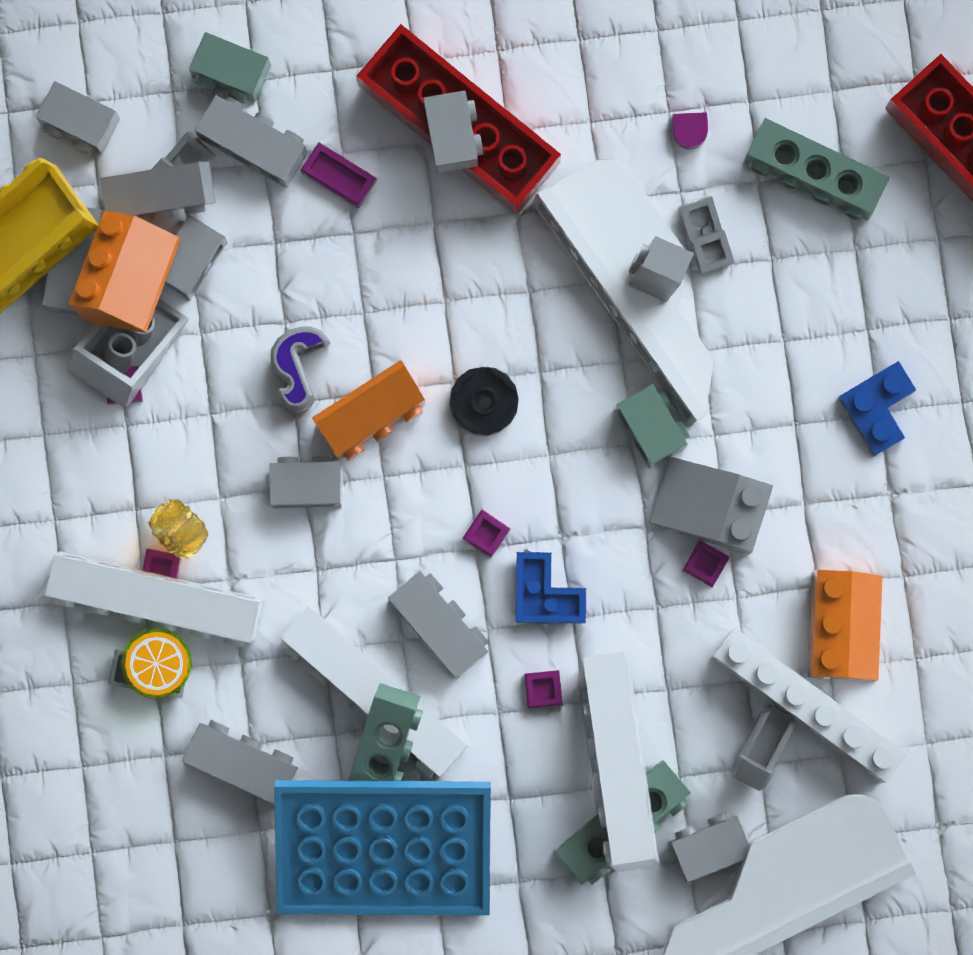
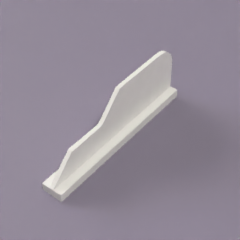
M610 160L590 162L552 187L547 186L538 192L532 204L690 428L708 414L706 407L714 359L679 310L683 280L670 299L665 302L630 286L633 274L628 272L642 244L649 245L655 236L682 248L684 247L627 168Z
M860 794L846 795L752 841L730 899L673 926L662 955H756L917 873L911 861L907 858L884 808L868 796Z

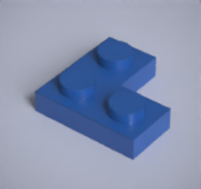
M897 361L843 393L838 399L873 456H876L905 438L888 408L917 390L901 363Z
M516 552V623L586 624V588L551 587L552 552Z

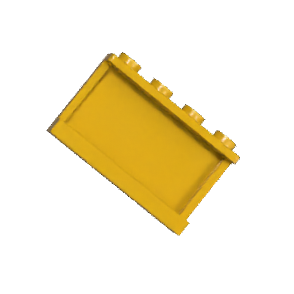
M38 158L27 164L23 172L16 179L0 188V314L96 231L98 223L58 167L43 158Z

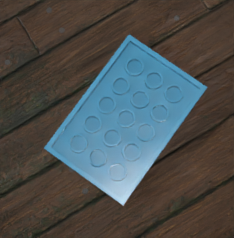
M275 780L277 914L490 915L491 782Z

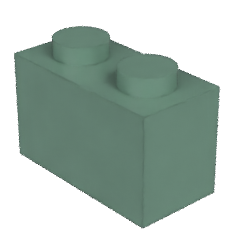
M204 32L189 71L192 78H195L194 83L208 90H213L214 87L227 91L226 96H230L240 103H245L246 100L255 103L271 64L267 56Z
M654 384L618 403L615 408L649 469L684 450L688 445L685 439L689 438L688 431L680 419L674 421L668 409L672 407L668 396L663 389L657 391Z

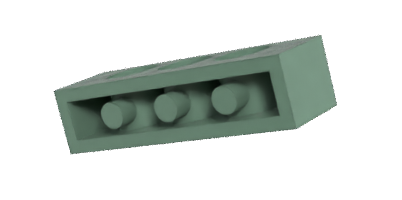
M764 118L744 159V162L750 164L749 169L762 176H767L769 173L781 179L780 183L786 188L794 191H799V188L812 194L811 198L814 201L825 206H830L832 203L842 208L844 215L857 221H861L862 218L867 221L869 220L890 179L889 176L767 118ZM785 150L791 154L793 162L787 165L781 164L776 160L775 153ZM810 165L819 166L824 173V177L818 180L812 179L808 176L806 168ZM841 180L850 181L854 185L855 192L853 194L842 193L838 188V182Z
M382 683L379 684L348 781H402L404 773L398 771L400 761H408L413 746V741L407 739L410 729L417 731L423 714V710L417 709L421 696ZM384 725H393L399 732L391 733L384 728ZM374 756H383L389 763H379Z
M661 760L646 773L648 791L656 792L661 798L660 808L652 812L655 832L662 827L659 820L668 812L675 816L689 804L685 798L691 794L664 760ZM599 814L554 850L582 885L587 880L593 885L608 872L604 867L608 864L606 863L605 855L594 858L590 856L587 850L589 841L595 837L609 841L607 827L601 828Z

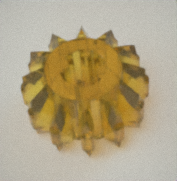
M168 499L154 510L155 513L150 517L148 524L152 529L153 536L160 541L159 544L166 547L168 552H173L176 557L188 559L203 547L202 545L209 536L208 530L205 528V522L199 519L198 513H194L190 506H185L177 499Z

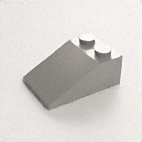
M159 299L146 333L94 324L73 349L68 372L126 409L139 390L145 386L187 324L189 318ZM130 366H139V369L131 378L125 375Z
M670 457L649 523L749 555L753 552L774 485L737 473Z

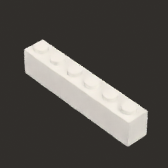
M58 552L53 556L45 596L54 598L53 603L57 605L74 607L75 603L88 606L87 611L100 615H108L109 611L122 613V619L126 621L142 623L143 619L156 621V627L160 629L176 631L178 626L191 629L190 635L210 639L211 634L225 637L224 643L239 647H245V642L252 643L255 640L264 601L263 598L170 578L151 572L148 573L64 552Z
M309 606L281 636V639L287 643L282 649L297 662L302 657L313 666L309 673L323 685L328 681L333 683L339 689L335 695L349 708L357 704L366 713L362 717L365 722L367 721L374 695L380 683L405 691ZM418 703L417 709L423 710V714L417 731L410 729L407 740L413 741L411 753L419 759L415 765L429 778L434 774L441 778L468 745L423 705ZM384 725V728L391 733L399 732L393 725Z
M736 628L730 630L712 655V660L779 709L794 717L797 722L879 782L888 783L908 755Z
M625 651L583 658L584 669L579 670V680L582 691L587 690L589 703L584 704L583 707L587 725L592 724L594 737L588 738L591 758H597L599 771L593 772L596 793H602L604 806L598 807L601 828L607 827L609 841L603 842L606 863H612L617 872L660 866L629 659Z

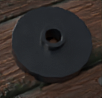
M479 367L469 369L458 377L451 389L449 404L453 418L462 429L472 435L490 436L502 432L512 423L517 414L519 398L516 386L507 374L493 367ZM480 397H488L491 400L490 406L481 408L477 403Z

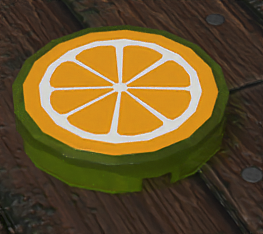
M154 628L140 632L129 641L123 651L121 667L124 679L133 691L146 698L161 699L174 695L184 687L190 677L192 659L190 650L181 637L170 630Z

